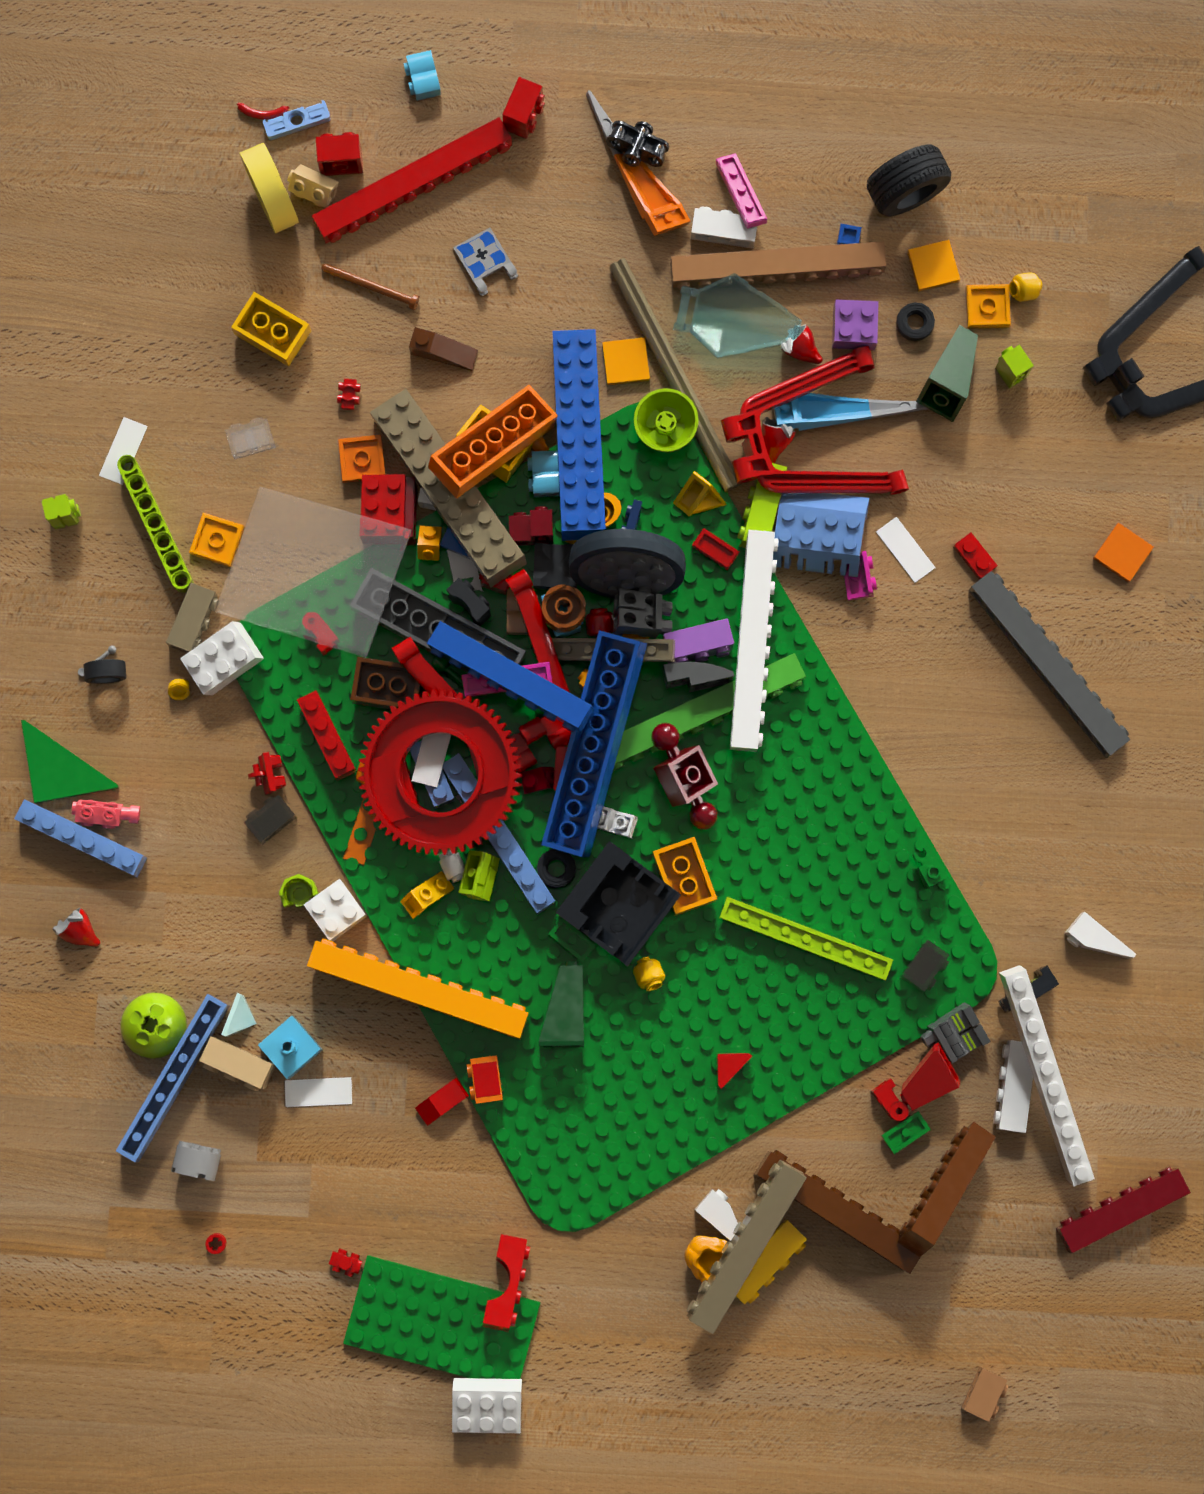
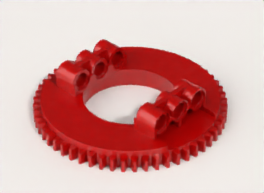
M432 690L430 696L427 691H424L422 698L419 694H414V701L410 697H405L406 704L398 701L399 708L390 706L391 714L386 711L383 712L385 720L382 718L377 719L380 726L372 725L375 734H367L371 742H363L368 747V750H361V753L366 757L359 759V762L363 763L364 767L358 768V771L363 772L364 775L358 777V780L365 781V784L359 786V789L366 790L361 797L369 799L364 805L372 806L368 813L369 815L376 814L374 822L381 821L379 829L387 827L385 835L389 836L394 833L392 840L397 841L401 838V846L408 842L409 850L416 846V852L418 853L424 848L425 854H430L433 849L434 855H439L440 850H442L443 855H448L449 848L452 854H456L458 848L461 852L466 851V845L473 849L474 841L481 845V837L488 840L490 839L488 832L492 834L497 833L495 826L499 828L503 826L500 820H508L505 813L513 812L510 804L517 803L513 796L520 794L515 790V787L521 786V783L517 782L516 779L522 777V774L517 773L516 770L522 768V765L516 764V761L521 759V756L514 755L519 748L511 746L516 740L514 738L508 739L512 732L511 730L504 731L507 724H499L501 717H493L495 712L493 709L486 711L487 704L479 707L480 700L478 699L471 703L472 696L467 695L463 700V693H458L455 698L454 691H450L447 696L446 691L441 690L438 696L437 691ZM434 733H448L463 740L469 747L478 777L477 785L471 797L460 807L448 812H433L419 805L405 759L409 750L417 741Z

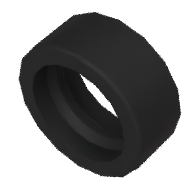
M95 660L86 662L83 665L84 681L86 683H114L127 678L126 663L123 660Z

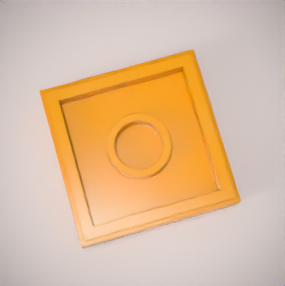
M949 240L908 249L907 253L918 292L960 281Z
M1009 284L966 285L967 329L1010 328Z
M645 337L602 342L607 385L650 381Z
M203 513L189 554L231 567L245 528L244 525Z

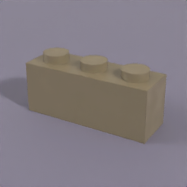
M190 583L166 641L169 647L188 653L202 643L200 638L203 631H207L209 628L211 611H215L219 603L216 592Z

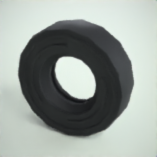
M917 302L909 303L901 308L896 320L898 332L902 337L910 341L924 340L931 334L935 324V318L931 309L923 303ZM914 314L921 316L924 321L923 326L920 329L910 328L907 322L909 316Z
M550 849L539 858L537 873L548 887H564L575 877V860L570 853ZM560 860L564 863L565 872L561 876L555 877L548 872V865L551 861Z

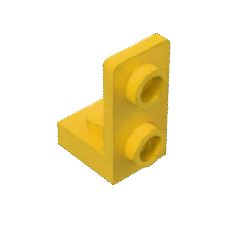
M439 872L411 890L400 902L414 919L428 906L450 893L454 887L450 881H447L444 873Z

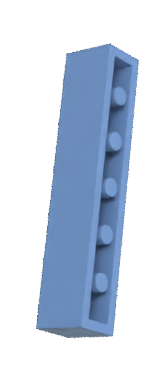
M25 799L14 818L35 830L137 878L147 857Z

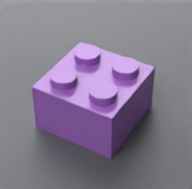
M835 300L832 329L833 349H857L869 346L870 350H875L878 338L879 301Z

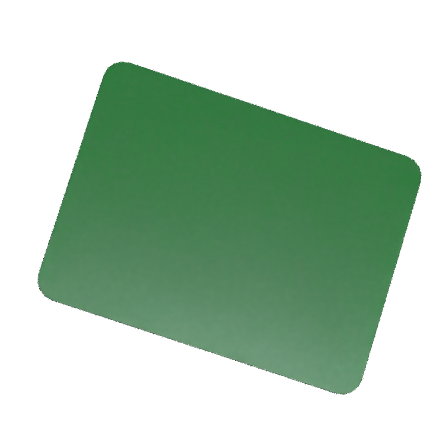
M639 402L628 405L600 420L604 493H611L616 496L621 504L619 518L611 526L607 527L606 530L621 529L622 525L626 526L627 523L624 521L628 505H632L634 499L642 501V510L636 530L658 534L673 541L683 550L685 555L686 570L682 584L676 590L662 596V600L672 602L671 615H662V619L672 621L671 632L728 618L734 640L732 651L729 652L728 656L717 658L714 655L708 657L707 661L700 663L712 664L733 671L734 681L736 678L746 548L740 547L741 539H738L740 527H744L745 522L728 493L723 490L695 436L686 446L677 451L659 452L653 450L641 441L635 430L634 414ZM558 445L549 448L548 451L558 450ZM528 461L518 467L507 483L497 477L477 488L508 533L509 516H513V513L525 512L526 515H530V510H535V507L544 506L548 507V510L552 509L554 544H569L562 541L560 496L534 497L533 492H529L528 479L533 478V473L528 471ZM695 471L713 485L727 505L688 516L675 506L673 502ZM437 511L416 521V544L414 546L373 545L254 610L240 621L264 659L236 679L278 755L281 756L283 764L394 963L400 965L399 969L406 971L407 967L421 972L420 976L427 978L428 974L441 978V983L446 985L449 984V981L462 985L463 991L470 992V989L482 992L484 998L491 1000V997L495 996L503 999L505 1005L512 1007L513 1003L526 1007L525 1012H528L529 1016L520 1040L418 1005L462 1086L468 1093L470 1100L469 1087L473 1086V1078H468L467 1064H471L470 1059L497 1055L503 1100L476 1104L475 1100H471L531 1210L542 1223L558 1231L577 1232L601 1222L919 1039L920 1036L929 1030L928 1025L934 1023L965 1002L971 1007L976 1006L989 995L997 979L998 961L992 944L775 573L771 575V581L775 582L774 595H770L769 603H773L772 616H768V625H771V637L766 639V646H770L769 660L765 659L764 667L795 653L806 675V678L802 681L803 685L792 690L788 687L782 690L783 694L772 699L768 696L765 703L761 704V711L765 712L764 724L759 727V733H763L762 747L758 746L756 752L730 750L731 714L723 717L724 721L714 726L711 723L703 726L704 730L692 735L690 732L683 735L684 739L677 744L679 751L700 745L718 785L703 793L701 797L703 801L711 803L716 808L718 815L716 823L709 829H698L691 823L689 818L692 808L690 802L675 807L671 806L653 767L668 759L665 751L659 750L652 753L650 750L644 753V757L638 761L632 762V760L624 762V767L612 773L604 807L638 817L632 838L597 829L590 857H580L571 854L576 864V873L573 880L561 888H552L545 885L556 903L538 915L500 859L490 901L474 900L459 894L461 880L455 883L449 880L454 889L428 906L419 916L413 919L400 901L411 890L439 872H443L439 863L440 858L439 855H434L433 849L430 854H425L424 848L418 853L416 852V846L412 850L408 849V842L401 846V838L393 841L394 833L386 836L387 827L379 829L381 821L373 822L376 831L371 846L365 850V864H359L355 858L344 859L343 857L348 848V842L363 801L361 795L366 790L359 789L361 783L356 780L357 772L339 781L335 779L297 702V699L317 690L356 770H358L359 759L366 757L361 753V750H368V747L363 742H371V739L367 736L368 733L375 734L372 725L380 726L377 719L382 718L385 720L383 712L386 711L390 714L392 712L390 709L352 704L350 699L357 657L400 663L391 648L405 640L351 609L350 605L371 568L473 622L465 608L452 603L448 599L449 593L446 589L454 581L447 549L440 547L438 561L418 559L417 544L420 526L442 527L441 541L448 528ZM703 528L740 551L728 571L691 547ZM535 545L518 546L524 554L527 564L513 574L524 569L533 582ZM473 577L464 578L461 580H467L469 583H471L473 581ZM577 584V589L585 599V616L590 613L591 609L607 608V611L613 613L614 598L592 593ZM482 587V591L475 590V594L478 597L482 595L489 602V607L491 608V617L481 627L525 650L526 656L521 666L537 664L528 635H507V595ZM534 589L536 595H538V601L542 610L541 596L545 595L548 589ZM310 612L319 614L341 642L324 656L316 646L320 641L314 634L307 632L303 625L304 616ZM584 617L583 624L580 625L581 631L564 638H595V636L587 634ZM547 626L551 638H555L552 629ZM659 634L656 639H663V635ZM417 646L423 658L432 666V660L436 656ZM559 661L569 692L581 699L583 689L579 687L580 680L578 677L585 668L589 670L591 661ZM642 662L624 731L721 686L689 692L687 684L666 689L662 670L663 665L668 664V662ZM449 663V666L461 676L468 674ZM437 672L457 694L463 693L464 700V688H461L444 672ZM423 687L421 688V694H420V697H421V698H422V693H423L424 691H426ZM504 692L474 696L471 701L472 703L475 699L480 700L479 707L487 704L486 711L493 709L495 711L493 717H501L499 724H507L504 731L511 730L512 733L509 736L518 733V728L535 717L540 719L544 714L539 709H536V711L529 709L524 705L525 701L519 698L513 700ZM451 735L444 762L459 753L478 781L468 745L460 738ZM546 735L527 745L534 755L537 764L525 771L539 767H554L555 770L556 751ZM409 750L405 759L412 779L416 764ZM445 773L444 775L455 801L438 809L434 808L425 785L412 781L419 805L427 810L448 812L460 807L464 802L462 799L460 802L455 797L459 794ZM520 777L516 781L521 783V786L515 787V790L520 794L513 796L517 803L510 804L513 812H506L508 820L503 821L537 872L539 858L546 851L553 849L541 844L556 791L554 789H546L532 794H525L522 778ZM368 798L363 801V808L366 811L372 809V806L364 805L369 800ZM357 828L354 832V837L358 841H363L367 838V831L364 828ZM481 837V845L474 841L473 849H470L467 845L464 852H461L459 848L457 849L464 865L466 864L469 850L486 852L497 858L500 857L489 840H485L483 837ZM695 837L717 901L674 916L671 908L628 967L583 932L581 933L596 945L595 949L583 963L548 935L562 918L556 913L609 841L660 878L652 852ZM924 847L930 850L931 861L939 858L948 875L947 879L928 889H925L916 872V869L922 865L913 858V853L917 852L920 858H924ZM553 860L548 865V872L555 877L561 876L565 872V865L560 860ZM726 898L735 899L893 959L886 981L720 919L719 917ZM643 957L657 959L665 973L663 985L656 990L646 991V989H641L633 974V969L638 964L637 961ZM566 961H578V965H583L584 1047H539V1038L560 966H565ZM716 1054H751L752 1057L720 1089L717 1086Z

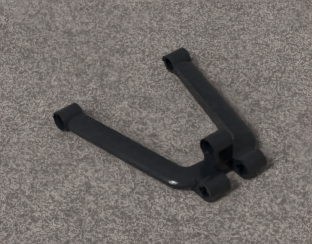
M1200 246L1186 253L1183 259L1177 262L1103 333L1097 344L1099 357L1090 361L1082 368L1094 386L1110 378L1120 394L1106 403L1117 421H1121L1135 411L1145 418H1159L1204 402V380L1159 396H1147L1137 385V382L1144 378V374L1134 359L1131 358L1123 363L1118 354L1119 346L1186 281L1204 268V252Z

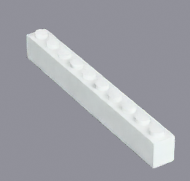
M748 530L730 750L756 752L758 746L762 747L763 733H759V727L764 724L765 712L761 711V703L766 701V690H763V681H767L768 668H764L765 659L769 660L770 646H766V639L771 637V625H768V616H772L773 603H769L770 595H774L775 582L771 581L772 573H776L777 560H773V552L778 550V539L774 538L775 532Z
M1019 965L999 972L1067 1181L1073 1186L1091 1181L1095 1178L1027 971Z

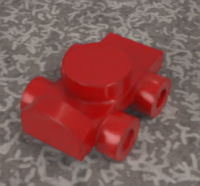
M344 378V383L339 382L338 391H343V393L337 396V403H341V409L354 410L355 405H359L360 397L356 396V392H360L361 384H357V379Z
M339 1248L338 1252L333 1251L329 1261V1265L333 1266V1271L340 1273L341 1269L345 1270L344 1274L353 1277L354 1273L359 1274L363 1262L359 1260L360 1255L351 1253L350 1257L346 1256L347 1250Z

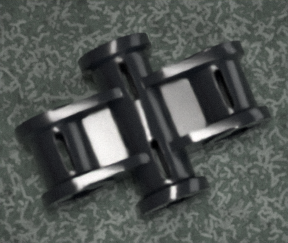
M614 121L611 135L606 139L609 147L624 153L622 160L625 164L632 167L639 166L641 161L653 167H661L664 163V154L669 150V144L665 140L653 136V127L644 121L637 122L635 127L623 121Z

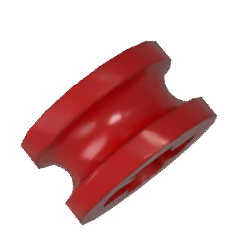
M213 1233L207 1238L205 1246L211 1254H219L226 1248L227 1241L221 1233ZM215 1237L219 1238L218 1241H222V1245L218 1247V1250L213 1249L214 1246H210V1242L214 1241Z

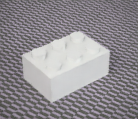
M232 621L180 659L203 695L212 696L264 658L240 622Z
M454 1378L452 1390V1432L521 1433L522 1379Z

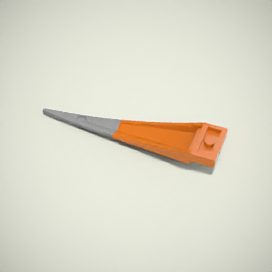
M588 90L586 96L607 139L611 135L613 123L592 92ZM610 147L642 220H646L654 236L687 226L690 223V219L682 204L660 182L643 161H641L639 166H629L622 160L624 153Z

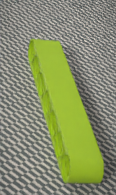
M123 455L117 462L119 472L172 585L178 592L187 593L190 583H193L188 568L139 464L133 456ZM133 463L134 466L130 471H125V464ZM142 482L143 485L139 490H133L134 483ZM145 501L152 502L148 509H142L141 506ZM160 520L159 527L155 529L150 527L152 521ZM169 539L170 542L167 547H159L161 540ZM172 558L179 559L175 567L168 566V562ZM186 577L188 579L186 585H177L180 578Z

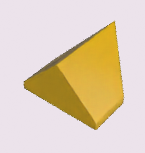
M695 471L673 502L675 506L688 516L727 505L713 485Z

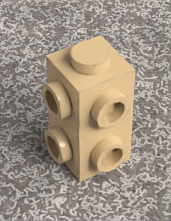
M301 164L295 170H291L287 179L290 182L288 191L294 193L297 197L312 201L316 206L324 208L334 200L339 183Z

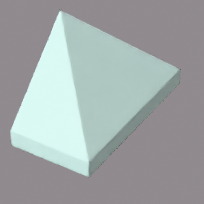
M237 993L221 1035L226 1037L257 1024L242 994Z

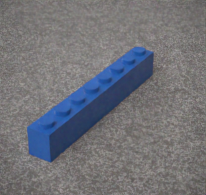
M441 621L427 642L431 649L430 652L441 659L444 656L450 659L449 663L458 669L461 667L469 670L467 673L478 680L480 677L487 680L486 684L496 690L500 687L506 691L505 694L513 700L519 698L525 701L524 705L533 711H536V709L543 711L544 717L553 722L556 719L563 723L562 726L571 732L577 730L581 733L594 712L591 704Z

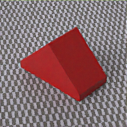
M749 1053L716 1054L717 1086L722 1089L752 1055Z

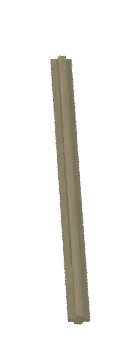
M622 258L618 262L612 263L609 269L671 389L678 390L687 395L697 409L698 428L695 435L723 490L728 492L737 488L741 484H738L736 481L733 466L626 259Z

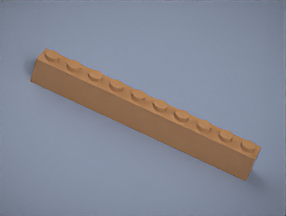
M884 241L671 256L670 263L672 288L677 287L679 290L689 289L690 286L709 288L712 285L718 284L722 287L732 286L733 283L752 285L754 282L763 281L764 284H771L775 280L794 282L797 279L803 278L807 281L816 280L818 277L836 279L839 276L845 275L849 278L859 277L860 274L879 276L885 272L887 266Z

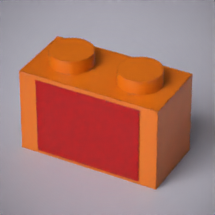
M497 1055L470 1059L471 1064H467L468 1078H473V1086L469 1087L471 1100H475L476 1104L502 1101L503 1096Z

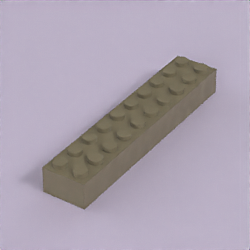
M404 389L370 412L376 426L412 477L415 478L419 487L428 497L490 588L527 564L524 554L476 486L456 499L428 468L431 455L446 444L407 389Z

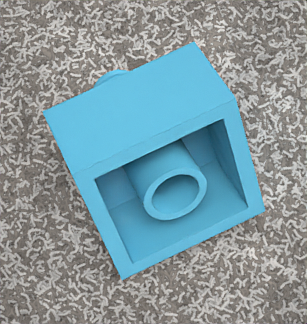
M290 1016L258 1044L286 1079L293 1077L323 1050L294 1016Z

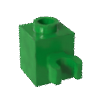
M924 847L925 857L920 858L917 852L913 853V858L922 865L916 869V872L925 889H928L947 879L948 875L939 858L931 861L930 850Z

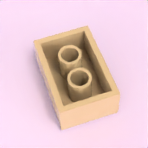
M210 1036L199 1060L204 1063L203 1068L214 1073H218L220 1070L224 1072L223 1077L234 1082H238L240 1079L245 1082V1087L254 1091L266 1089L276 1067L265 1059Z

